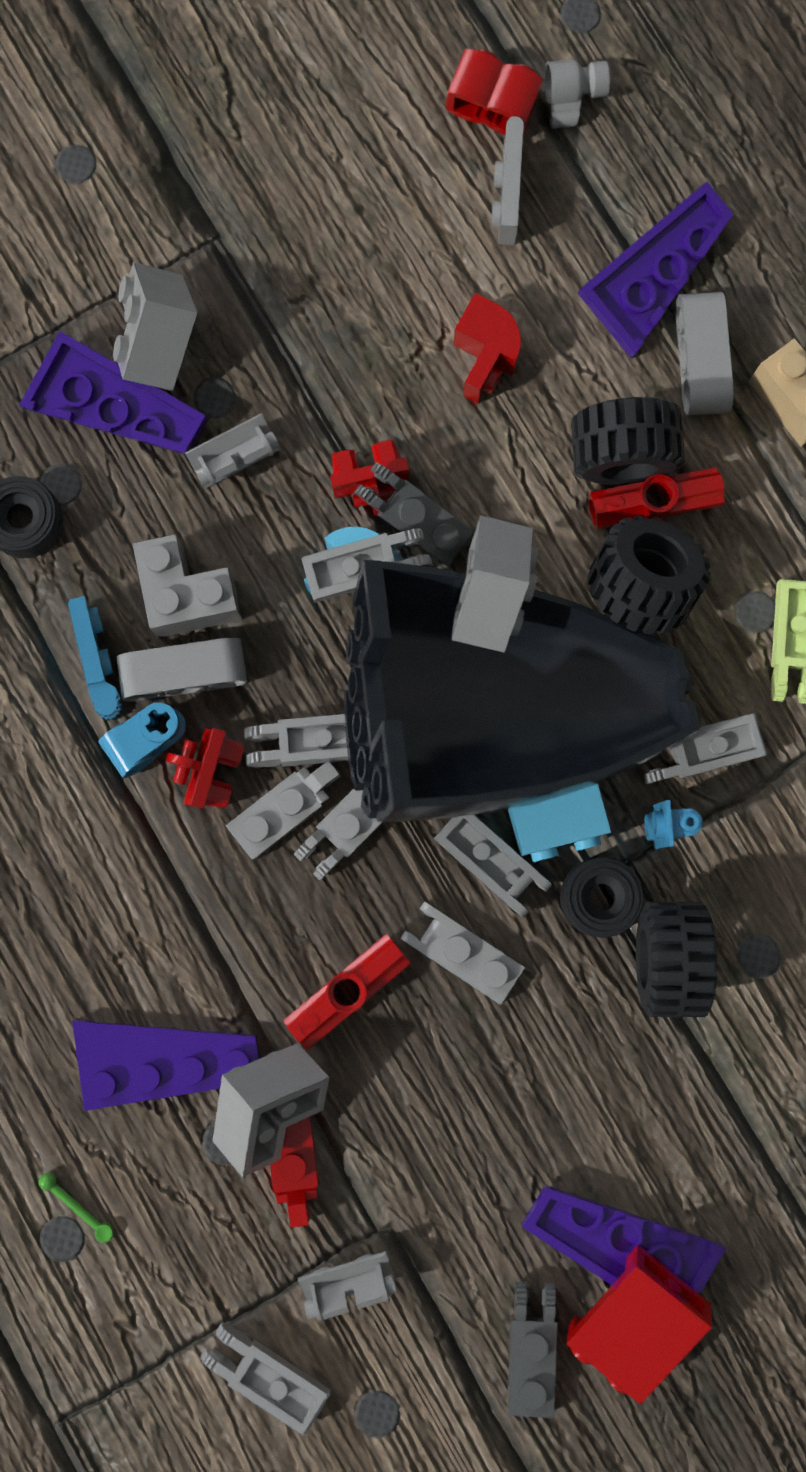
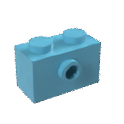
M598 784L534 805L508 809L520 856L531 854L533 862L559 856L557 847L574 843L576 851L602 845L600 836L611 833Z

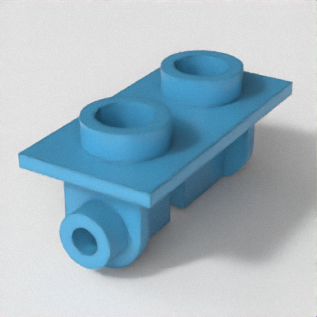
M670 800L650 806L651 814H645L644 818L646 838L648 841L653 840L654 849L673 847L674 839L696 835L701 830L703 824L701 815L693 809L671 810Z

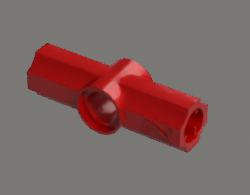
M717 467L673 476L655 474L643 482L590 492L588 495L589 512L596 531L612 528L615 524L619 525L622 519L627 517L634 519L636 515H645L648 519H652L655 516L664 520L669 516L722 506L725 502V488L722 475L718 472ZM646 493H660L664 497L666 505L663 507L651 505L646 498Z
M386 933L283 1019V1022L294 1038L308 1051L349 1015L360 1009L368 999L408 967L411 962ZM343 979H350L357 983L360 989V996L357 1001L348 1004L341 1002L335 995L336 984Z

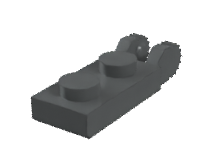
M376 462L371 468V472L381 482L387 483L394 489L392 495L385 502L377 496L376 492L361 484L354 493L379 512L377 515L398 531L403 532L421 528L424 539L417 545L439 562L449 567L474 531L410 482L404 479L401 480L382 464Z
M516 1281L514 1315H510L508 1416L554 1418L557 1347L555 1283L543 1284L541 1291L542 1317L526 1316L529 1290L526 1282Z

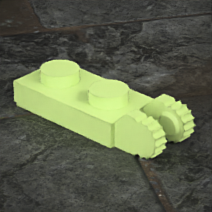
M780 579L777 582L771 667H774L771 679L772 701L783 702L788 690V669H799L801 673L798 679L797 696L799 703L806 704V581Z

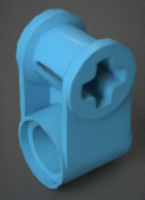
M153 703L146 706V708L126 722L109 730L99 739L98 743L122 778L126 779L143 770L157 756L178 743L186 732V720L184 715L177 709L164 703ZM161 715L170 719L166 723L169 729L166 733L156 730L160 726L157 719Z

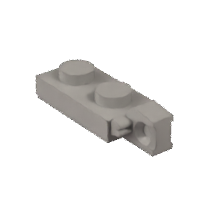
M327 761L311 774L306 767H303L297 773L293 772L225 826L254 861L323 807L321 804L329 799L324 789L337 780L340 774L330 761Z

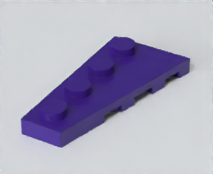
M707 181L578 291V295L630 358L637 353L674 297L689 279L695 267L733 216L731 210Z
M59 331L19 404V407L25 410L186 455L185 452L193 448L209 420L206 415L158 387L123 380L118 364Z
M78 1019L72 1021L84 1111L220 1089L222 1074L229 1072L233 1068L242 1067L261 1059L257 1035L182 1030L159 1026H136L124 1023H102Z
M544 1185L521 1223L525 1230L611 1285L624 1273L626 1257L639 1245L700 1294L726 1250V1247L721 1243L548 1185Z

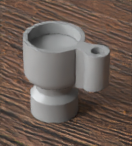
M574 59L549 61L546 63L545 93L550 111L551 129L577 126L581 98L584 94H588L591 98L608 96L610 74L606 60L590 62L587 67H582Z

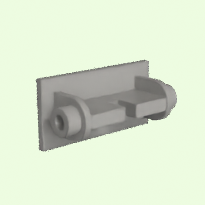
M262 413L185 452L203 488L206 489L211 485H217V482L259 460L274 455L275 452L279 451L278 447L280 446L273 432H270Z
M386 1251L379 1254L362 1255L355 1261L339 1266L322 1267L312 1272V1274L298 1278L300 1287L307 1299L304 1301L308 1320L317 1318L318 1322L348 1313L347 1296L354 1294L358 1309L384 1301H390L389 1295L397 1293L396 1277Z

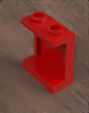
M637 1245L626 1257L624 1273L582 1319L576 1315L570 1321L567 1345L578 1360L587 1365L591 1364L605 1375L616 1391L624 1395L628 1394L641 1405L712 1328L711 1303L641 1246Z

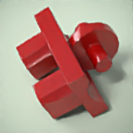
M393 440L378 442L371 446L375 463L382 464L401 480L404 479L409 482L406 457H400V453ZM348 449L332 454L333 474L330 475L335 499L352 495L355 508L369 505L354 493L360 484L372 489L383 501H387L394 492L391 486L389 487L387 483L381 482L374 476V473L371 472L373 465L358 467L355 450ZM372 507L374 516H377L379 512Z
M215 728L204 729L196 760L193 758L198 743L185 740L181 755L168 753L166 762L177 765L173 782L186 785L190 769L192 770L183 804L204 809L205 805L212 807L228 806L232 785L213 780L212 778L217 763L238 768L244 746L232 739L226 738L225 731Z

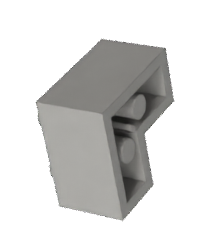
M133 262L129 277L123 276L119 287L118 300L123 303L125 310L124 319L127 325L124 336L118 335L116 338L113 360L118 362L123 380L173 391L197 316V310L182 274Z
M480 515L469 549L466 579L455 610L452 640L505 652L510 635L516 637L519 635L524 617V610H520L523 601H531L537 580V575L532 574L538 556V548L532 547L533 528Z
M176 534L132 544L149 629L158 638L242 620L234 578L228 567L189 575L184 547Z
M298 1043L280 1051H274L266 1057L242 1067L233 1068L229 1072L222 1074L213 1134L214 1144L242 1177L281 1159L286 1127L323 1111L329 1076Z

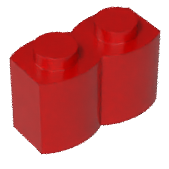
M465 49L448 89L445 109L464 120L485 124L503 135H506L508 119L514 116L519 117L524 124V136L540 96L543 78L527 65L504 64L488 50Z

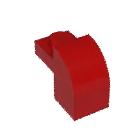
M477 293L473 295L454 332L453 345L478 358L465 380L463 397L478 404L484 392L492 394L503 371L513 376L521 345L519 328L512 315L502 306Z

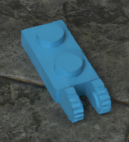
M85 596L69 599L68 607L91 702L94 703L92 707L95 708V712H98L97 715L101 716L102 720L113 721L114 718L117 719V716L120 715L122 705L119 704L121 701L119 692L107 682L106 675L114 673L108 649H99L96 634L104 631L98 607L90 608Z

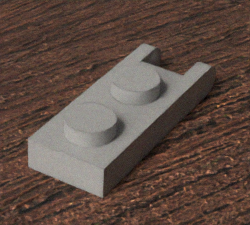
M516 116L509 118L507 121L503 161H495L493 188H501V201H493L491 228H499L498 244L515 245L518 228L524 124L522 119Z
M474 814L451 818L434 838L438 844L522 918L529 911L516 899L528 885L534 881L540 889L546 892L552 886L544 876Z
M424 901L420 907L421 911L427 916L434 918L421 940L414 934L406 931L400 939L501 1005L525 967Z

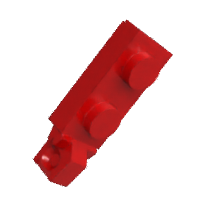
M311 1116L286 1127L281 1159L270 1164L273 1193H276L277 1204L287 1203L290 1228L309 1225L308 1200L318 1198L317 1187L319 1186Z

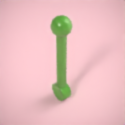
M47 1172L40 1176V1188L45 1191H52L93 1228L97 1241L106 1243L111 1240L114 1235V1228L111 1224L106 1222L100 1223L56 1183L57 1180L54 1174Z

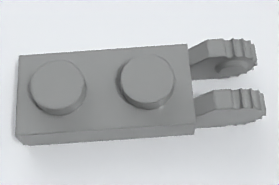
M411 529L389 536L387 533L301 558L314 603L355 592L364 560L430 567L432 562L429 554L416 555L395 562L392 549L411 547L423 541L422 529Z
M755 713L700 727V730L665 750H672L676 766L650 770L647 774H644L646 784L679 776L681 779L766 756L767 752Z
M345 714L278 720V723L255 725L244 730L246 741L262 742L279 738L280 750L256 751L246 756L247 766L251 768L274 767L280 764L282 767L326 763L327 761H349L346 744Z
M353 789L316 826L318 830L294 853L300 861L308 858L325 837L338 848L316 867V871L313 874L319 880H322L345 856L349 858L383 823L377 822V818H368L362 810L361 798L363 791H355Z
M221 1323L216 1331V1335L224 1344L243 1355V1358L236 1367L231 1359L219 1351L207 1347L200 1357L202 1363L228 1381L227 1386L305 1436L330 1396L331 1389L255 1339L252 1342L240 1330H237L230 1324Z

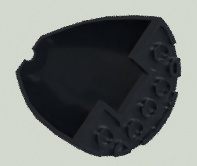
M364 560L352 603L354 607H357L354 616V630H348L345 662L346 664L354 665V667L350 670L348 690H344L346 744L355 791H363L361 808L368 818H377V822L453 818L534 805L597 785L650 760L700 730V712L695 707L694 701H687L685 696L690 691L692 679L690 671L686 669L683 652L649 634H644L639 629L636 632L629 630L624 622L619 621L617 624L609 616L581 604L534 590L531 601L522 602L520 610H524V617L519 635L517 637L510 635L505 652L491 650L452 640L454 615L466 579L465 573L378 560Z

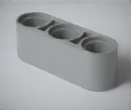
M724 293L679 294L676 303V326L684 412L686 416L730 413L733 406L734 392Z
M222 638L133 651L116 656L122 701L157 699L231 688L247 683L242 640L240 638Z

